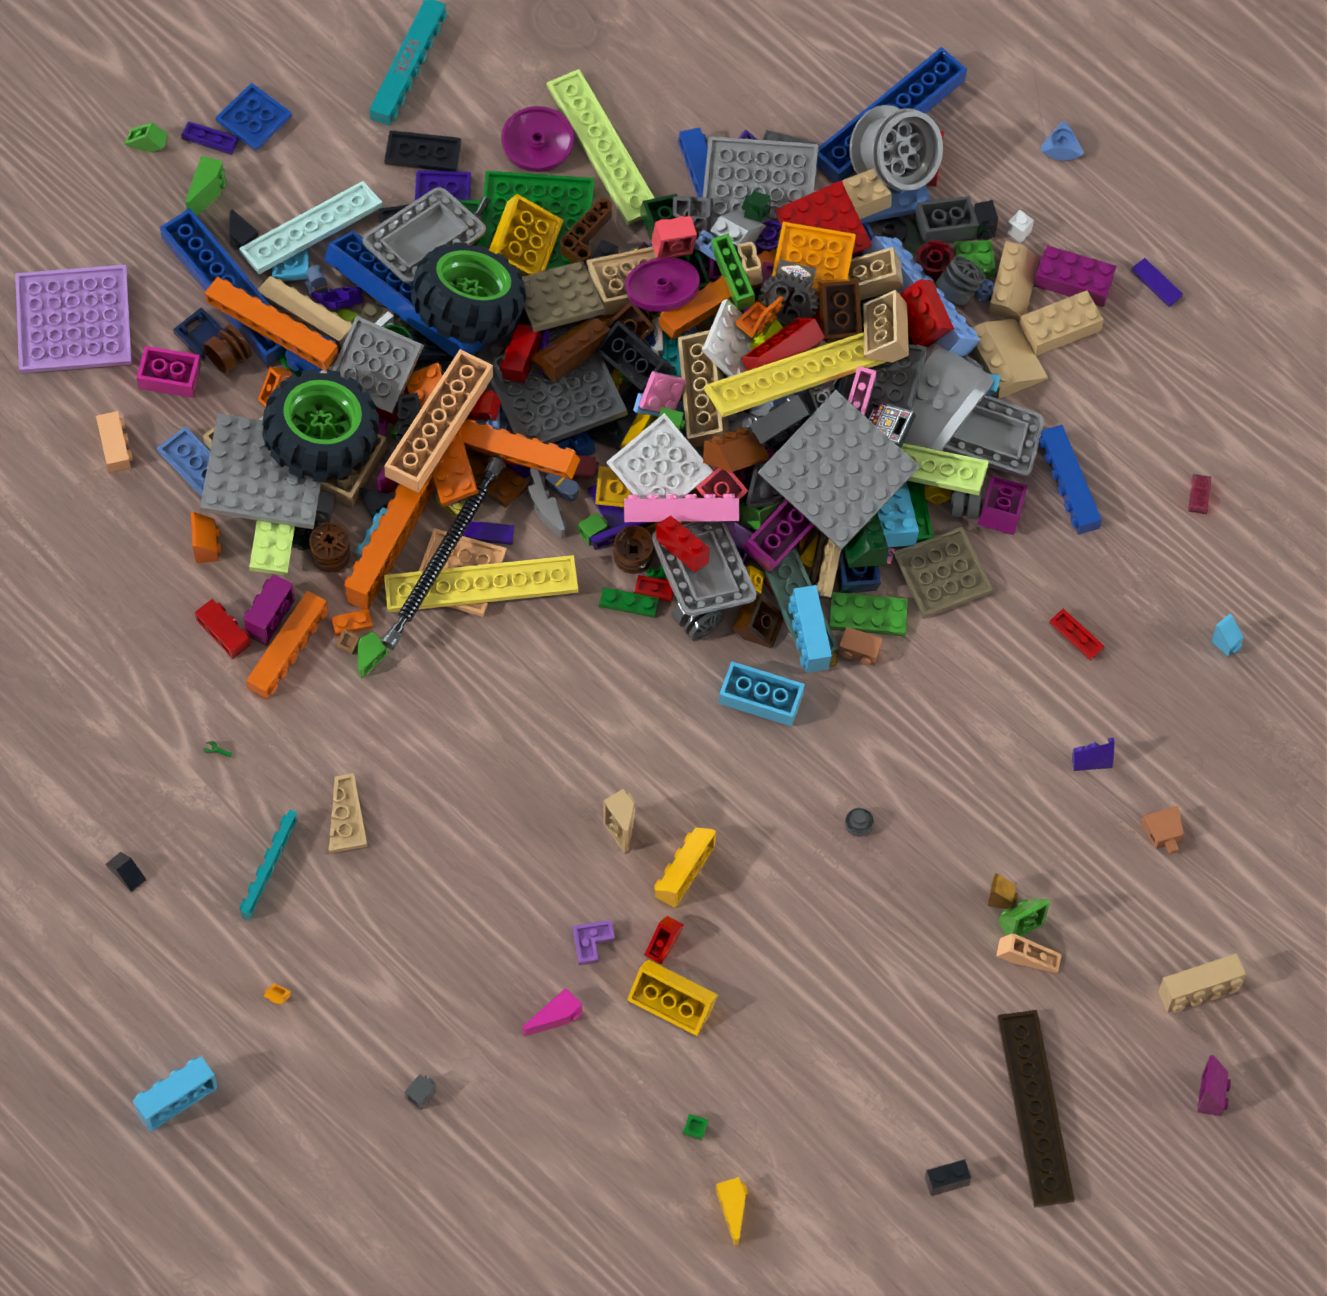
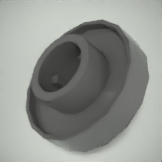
M854 808L846 815L845 827L853 836H865L872 830L874 819L868 810Z

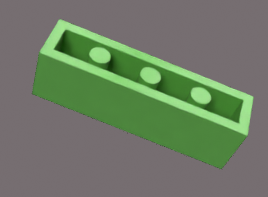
M729 233L711 239L712 252L737 310L740 311L752 307L755 304V295Z

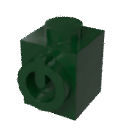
M753 191L751 196L746 195L742 205V210L745 211L744 217L762 222L764 217H768L771 206L769 204L771 196L757 191Z

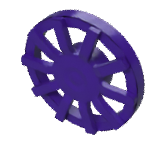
M777 221L763 223L765 226H769V228L764 229L762 234L759 235L762 239L754 242L759 250L771 252V250L778 248L776 240L779 241L777 236H780L781 232H777L782 229V224Z

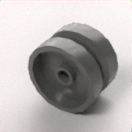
M952 490L951 517L961 518L964 506H967V517L969 519H978L981 491L979 495Z

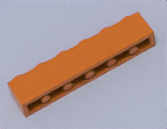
M306 591L247 678V689L265 699L270 694L273 695L275 693L280 679L285 678L290 664L296 662L300 649L306 647L309 636L316 632L319 621L326 617L328 613L326 600Z

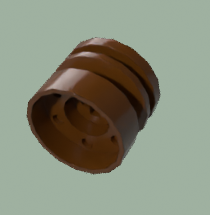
M227 325L218 332L219 338L213 336L203 343V349L207 357L219 371L226 375L237 367V362L243 363L245 358L247 359L252 356V350L245 338L231 325Z
M323 523L317 526L309 538L311 558L314 565L321 571L328 573L342 570L351 558L348 533L342 526L335 523Z
M637 525L626 526L615 536L613 556L619 569L630 574L641 573L648 569L652 563L654 549L650 532Z

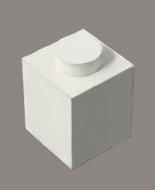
M1019 210L1008 221L1006 233L1021 243L1032 232L1034 220Z

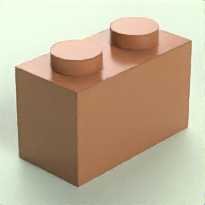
M846 627L839 645L838 654L845 659L857 660L863 665L875 666L882 647L883 638Z

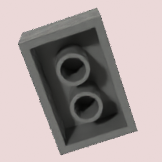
M970 196L918 202L916 205L914 218L923 245L931 240L950 242L976 238L979 223Z
M792 395L785 400L784 404L772 407L765 416L756 417L753 420L754 423L750 424V427L760 444L770 450L791 437L809 419L813 412L803 398L799 395Z

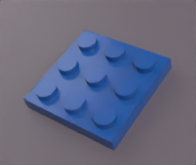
M251 83L215 117V120L254 151H257L292 117V112Z

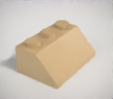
M622 789L603 800V824L625 854L629 849L634 826L635 801L630 793L627 794Z

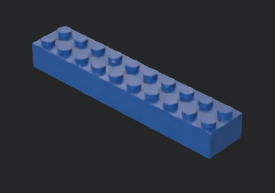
M943 47L939 48L824 142L818 149L817 167L834 183L847 179L855 172L850 157L851 136L857 122L866 112L877 106L890 105L899 109H915L926 114L966 80L967 68Z
M190 208L160 227L162 240L205 291L219 277L222 280H228L238 289L242 288L248 295L259 298L265 305H270ZM223 312L267 367L276 362L279 355L287 351L286 348Z
M351 231L328 244L324 259L327 263L453 358H455L460 349L471 355L483 349L484 344H481L480 341H473L472 344L459 342V339L453 337L448 339L438 334L437 329L434 327L429 328L424 324L412 303V283H406L394 274L363 245V237L355 231Z

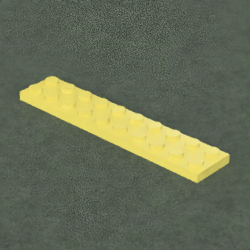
M863 332L707 384L704 390L721 416L726 417L856 373L858 366L868 369L886 361L869 359L864 356Z
M574 555L442 569L419 609L578 593ZM423 571L384 575L388 613L400 611Z

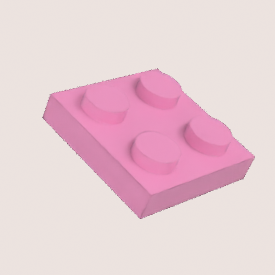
M652 371L639 406L642 409L660 412L662 407L676 410L687 381L684 378Z

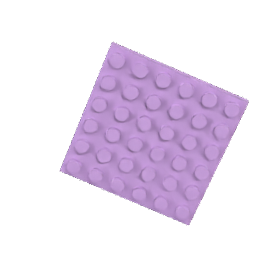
M126 265L15 273L20 373L132 365Z

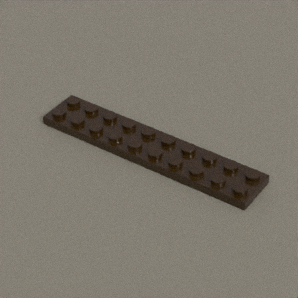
M1037 1010L998 1015L997 1020L1034 1208L1074 1202L1073 1188Z

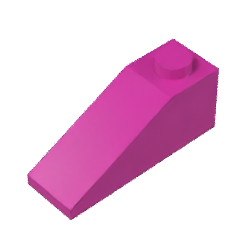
M565 988L522 1026V1034L528 1036L566 1025L572 1020L576 1021L582 1015V1003Z

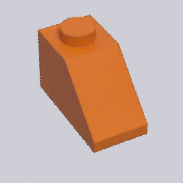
M270 367L257 400L266 407L267 399L272 391L280 387L282 381L294 374L287 368Z

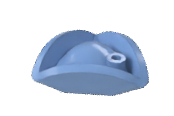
M1063 121L1051 132L1041 146L1044 154L1061 161L1078 158L1084 153L1067 122Z

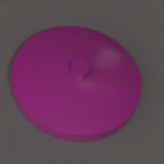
M532 106L517 111L506 121L501 133V143L504 154L515 166L527 171L543 172L552 170L567 160L573 149L574 134L571 124L560 112L548 107Z
M664 257L651 259L636 266L628 274L625 287L627 296L634 305L649 311H669L680 308L695 298L700 289V278L698 271L690 263L677 258Z

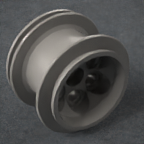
M890 105L877 106L866 112L857 122L850 141L851 162L857 175L874 168L879 179L886 186L897 191L915 190L926 185L936 174L943 155L942 135L931 117L915 109H899Z

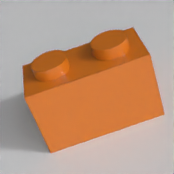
M190 512L192 546L196 563L219 561L218 554H222L221 543H217V537H221L220 526H216L214 518Z

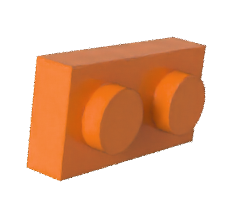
M369 609L331 617L336 637L341 635L343 629L352 633L373 629Z

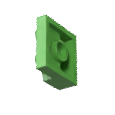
M991 240L955 242L956 256L965 257L976 264L984 273L985 278L994 276L995 259Z

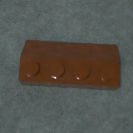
M586 319L533 355L530 361L551 380L556 382L598 353L595 350L611 329L599 319Z

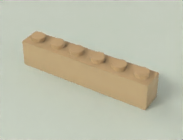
M272 276L257 289L279 313L287 314L293 321L304 324L307 329L337 341V347L341 351L352 326L350 321L341 319L337 313H331L322 304L313 302L309 296H303L294 287L290 288L282 280L275 279Z

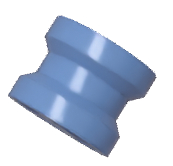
M988 279L984 280L978 290L975 291L977 300L981 302L991 300L994 290L993 282Z

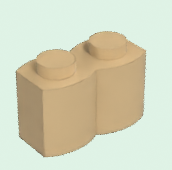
M753 242L739 244L738 256L750 285L762 283L761 261L757 256L756 246Z

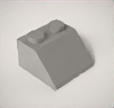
M735 210L720 216L710 232L715 237L729 233L733 245L738 252L739 244L754 243L766 226L761 222L744 217V213Z

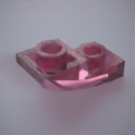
M1192 475L1188 512L1207 514L1211 487L1210 476Z

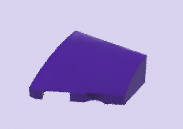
M347 286L327 289L328 292L325 293L311 292V297L316 302L332 310H339L363 303L362 288Z
M1108 738V743L1104 745L1094 742L1087 746L1074 748L1072 753L1073 770L1112 768L1114 738Z

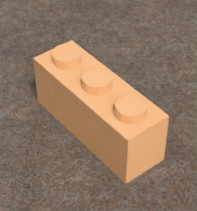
M118 411L97 415L96 419L108 472L131 468L129 461H133L131 449L127 450L126 448L129 440L127 433L123 434L122 429L126 428L124 418H119Z

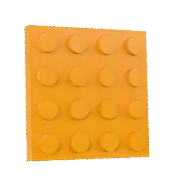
M783 222L772 275L775 277L781 259L816 268L811 289H817L814 295L819 296L818 281L848 278L856 234Z

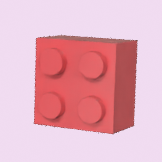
M680 216L676 219H662L655 222L651 243L656 258H673L693 253L697 233L691 216Z
M714 467L712 469L714 472L695 487L703 498L704 494H716V497H723V494H735V497L740 499L748 492L733 472Z

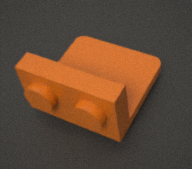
M779 296L767 308L757 301L737 319L735 325L751 338L757 333L761 334L767 327L766 325H771L777 318L775 314L783 307L782 301L784 297Z

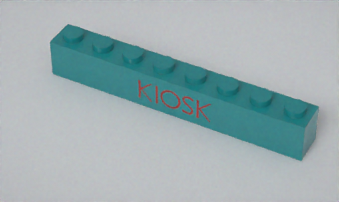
M436 0L423 1L369 109L371 120L388 126L391 125L393 120H396L399 112L398 109L400 106H403L406 98L405 95L407 91L410 92L413 84L412 81L414 77L417 78L420 71L419 67L421 63L425 62L428 49L432 48L435 35L439 34L442 21L444 22L447 18L448 12L446 11L445 3Z

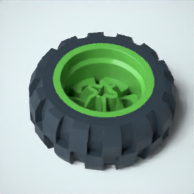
M455 242L452 246L443 244L429 251L418 263L411 286L412 303L416 313L420 314L421 321L429 328L434 327L437 329L438 334L448 339L453 337L459 339V342L472 344L473 341H480L481 344L491 343L496 338L502 339L509 334L515 325L519 323L526 300V287L522 275L515 265L511 266L509 264L508 258L500 253L495 254L489 251L487 247L481 245L476 247L469 246L467 243Z
M317 369L303 371L300 377L294 374L282 381L280 387L275 388L267 399L262 422V436L265 446L269 451L271 450L270 455L281 467L288 466L289 473L301 479L305 475L313 477L315 482H326L328 477H335L336 480L347 477L352 473V469L355 471L360 469L369 460L370 454L375 449L379 431V415L371 396L367 391L362 393L363 387L351 377L344 379L341 377V373L337 371L327 370V373H318Z

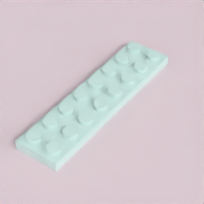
M362 181L240 247V254L258 274H261L383 207V203Z

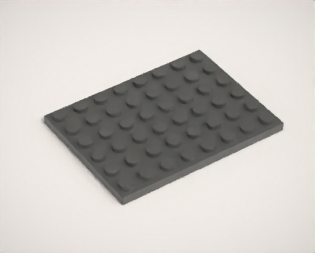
M584 319L550 328L549 344L583 322ZM529 321L521 323V325L531 326ZM518 325L502 339L496 338L491 343H485L483 349L477 352L481 360L493 365V377L490 383L495 394L501 400L500 405L514 435L519 433L527 439L532 440V438H536L548 445L549 443L560 441L628 415L621 396L599 353L590 357L556 382L551 380L546 374H540V369L532 363L526 381L523 383L503 379L502 371H500V363L506 356L507 346H510L512 332L516 331ZM540 342L539 348H538V350H537V353H538L539 351H541V349H540L541 342Z

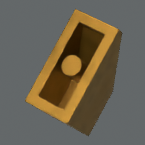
M994 873L988 906L1003 909L1012 908V904H1016L1018 892H1015L1016 885L1003 876Z

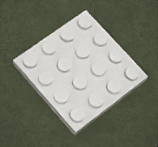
M728 298L722 301L702 352L727 377H731L747 371L741 358L752 350L750 344L753 338L735 325L737 319L743 314L737 310V307Z
M665 413L606 462L632 494L639 495V498H647V495L651 494L658 495V498H666V494H677V498H683L685 494L689 493L714 472L708 464L703 463V458Z

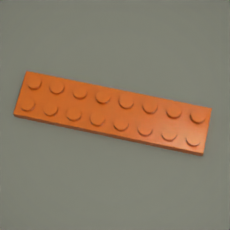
M438 362L413 372L407 383L409 394L418 393L421 408L443 376L441 365ZM459 429L433 469L434 481L441 504L444 507L478 493Z

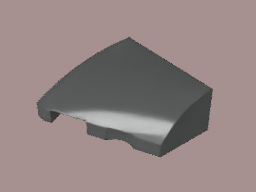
M674 196L673 215L675 217L691 216L694 227L709 233L713 198Z

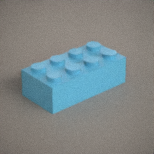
M906 482L877 512L888 547L916 545L919 530Z
M817 586L793 589L792 596H790L788 609L789 613L793 614L794 617L792 627L794 632L797 631L796 646L798 650L801 649V667L805 668L806 673L828 670L832 654Z
M731 661L719 694V704L792 727L804 694L805 684Z
M202 1056L191 1059L184 1068L174 1070L167 1079L157 1081L150 1090L142 1091L136 1095L133 1100L136 1113L149 1132L218 1088L215 1075Z

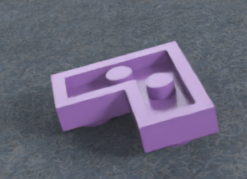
M612 920L572 926L579 965L597 963L596 944L615 941Z

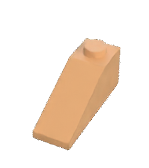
M1012 933L1000 938L996 956L1013 964L1058 973L1062 954Z

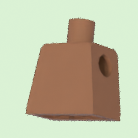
M1178 805L1143 815L1141 826L1156 849L1166 847L1169 855L1178 853L1177 843L1181 842L1184 836Z

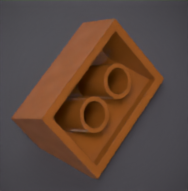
M738 428L736 431L725 432L724 435L713 436L712 439L704 441L703 463L729 472L769 460L770 457L754 432L749 431L748 428Z

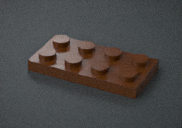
M466 449L475 483L480 485L485 474L484 470L489 463L488 460L492 456ZM506 466L499 476L495 477L492 484L488 485L486 489L488 491L487 496L504 508H507L528 489L530 482Z

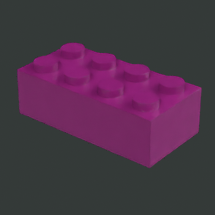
M1046 245L1036 273L1034 286L1069 297L1088 291L1094 304L1104 307L1117 266Z
M785 500L741 548L770 573L814 525L792 504Z

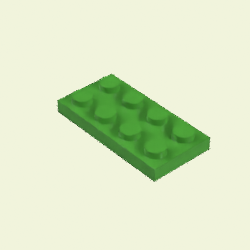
M832 592L829 627L831 630L845 631L846 627L865 633L905 636L908 599Z

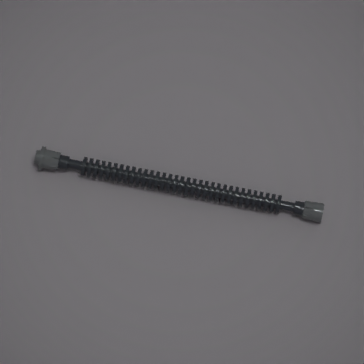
M501 457L489 458V463L484 470L485 474L482 477L483 481L480 485H476L478 493L468 497L453 524L412 589L408 599H406L403 607L398 612L400 617L398 622L394 623L392 628L383 637L381 643L386 648L395 649L402 637L401 634L405 623L412 621L443 566H445L469 523H471L474 515L486 498L488 485L492 484L495 477H498L501 471L506 468L505 461Z

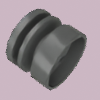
M955 256L947 266V270L943 271L937 279L936 286L943 291L945 297L959 305H966L974 295V291L978 290L984 282L985 275L972 261L965 257Z
M678 603L672 612V618L679 626L684 627L685 633L689 634L693 641H698L709 635L720 624L723 614L717 610L690 616L682 611Z

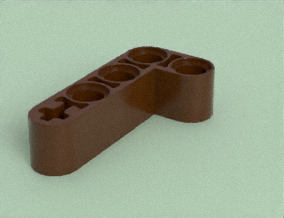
M605 198L598 200L562 237L561 255L571 263L584 262L585 266H587V260L591 259V249L586 244L611 219L612 203L610 200Z

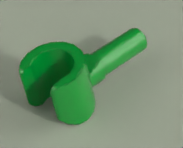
M215 741L206 742L212 746V750L204 748L205 753L216 752L231 757L232 753L218 747Z

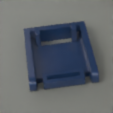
M202 307L173 329L174 334L194 354L200 355L201 361L206 359L203 343L213 336L219 338L218 332L223 330ZM198 320L201 324L188 333L187 327Z

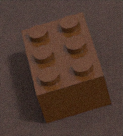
M847 278L818 281L821 331L825 336L824 339L845 338L862 333L859 280Z

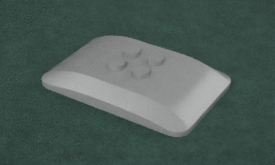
M434 188L363 236L362 242L371 253L402 281L412 283L418 263L429 251L443 244L452 246L455 242L467 243V245L471 246L485 234L486 226L444 188Z
M935 343L929 346L912 407L916 417L904 442L910 445L942 451L993 384L992 377L953 351L949 352L941 344Z
M985 395L943 450L953 454L989 461L988 467L1023 477L1028 476L1033 468L1039 445L1038 438L1041 437L1044 419L1037 412Z
M697 521L683 525L710 548L709 563L696 572H693L656 540V531L653 533L652 540L677 601L685 614L695 616L751 603L756 599V590L724 521Z

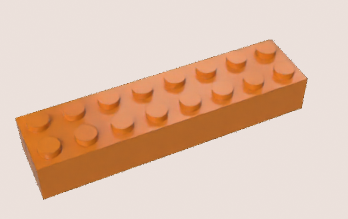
M434 471L431 472L419 493L401 484L398 485L395 498L389 501L386 514H382L379 520V527L377 530H373L369 545L364 546L360 561L357 560L355 562L354 572L351 576L347 577L344 583L347 603L363 610L370 609L385 582L384 575L390 573L436 489L433 477Z

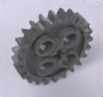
M786 271L782 273V276L779 272L776 273L775 277L771 275L764 282L759 294V298H761L760 303L766 308L779 296L784 297L782 301L783 307L775 314L780 324L783 323L784 327L796 318H814L818 311L816 308L819 306V303L816 302L819 296L814 295L817 289H811L813 283L807 284V277L803 280L800 279V273L795 277L793 271H791L790 275H787ZM792 287H794L795 291L790 299V304L786 309V313H783L788 296L792 291Z

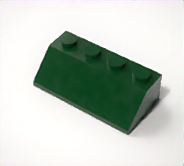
M878 513L843 548L849 568L886 565L889 547Z

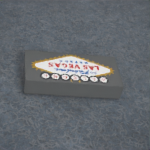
M782 259L777 269L781 276L784 271L787 272V275H790L791 271H793L795 277L800 273V279L803 280L807 277V284L813 283L816 274V268Z

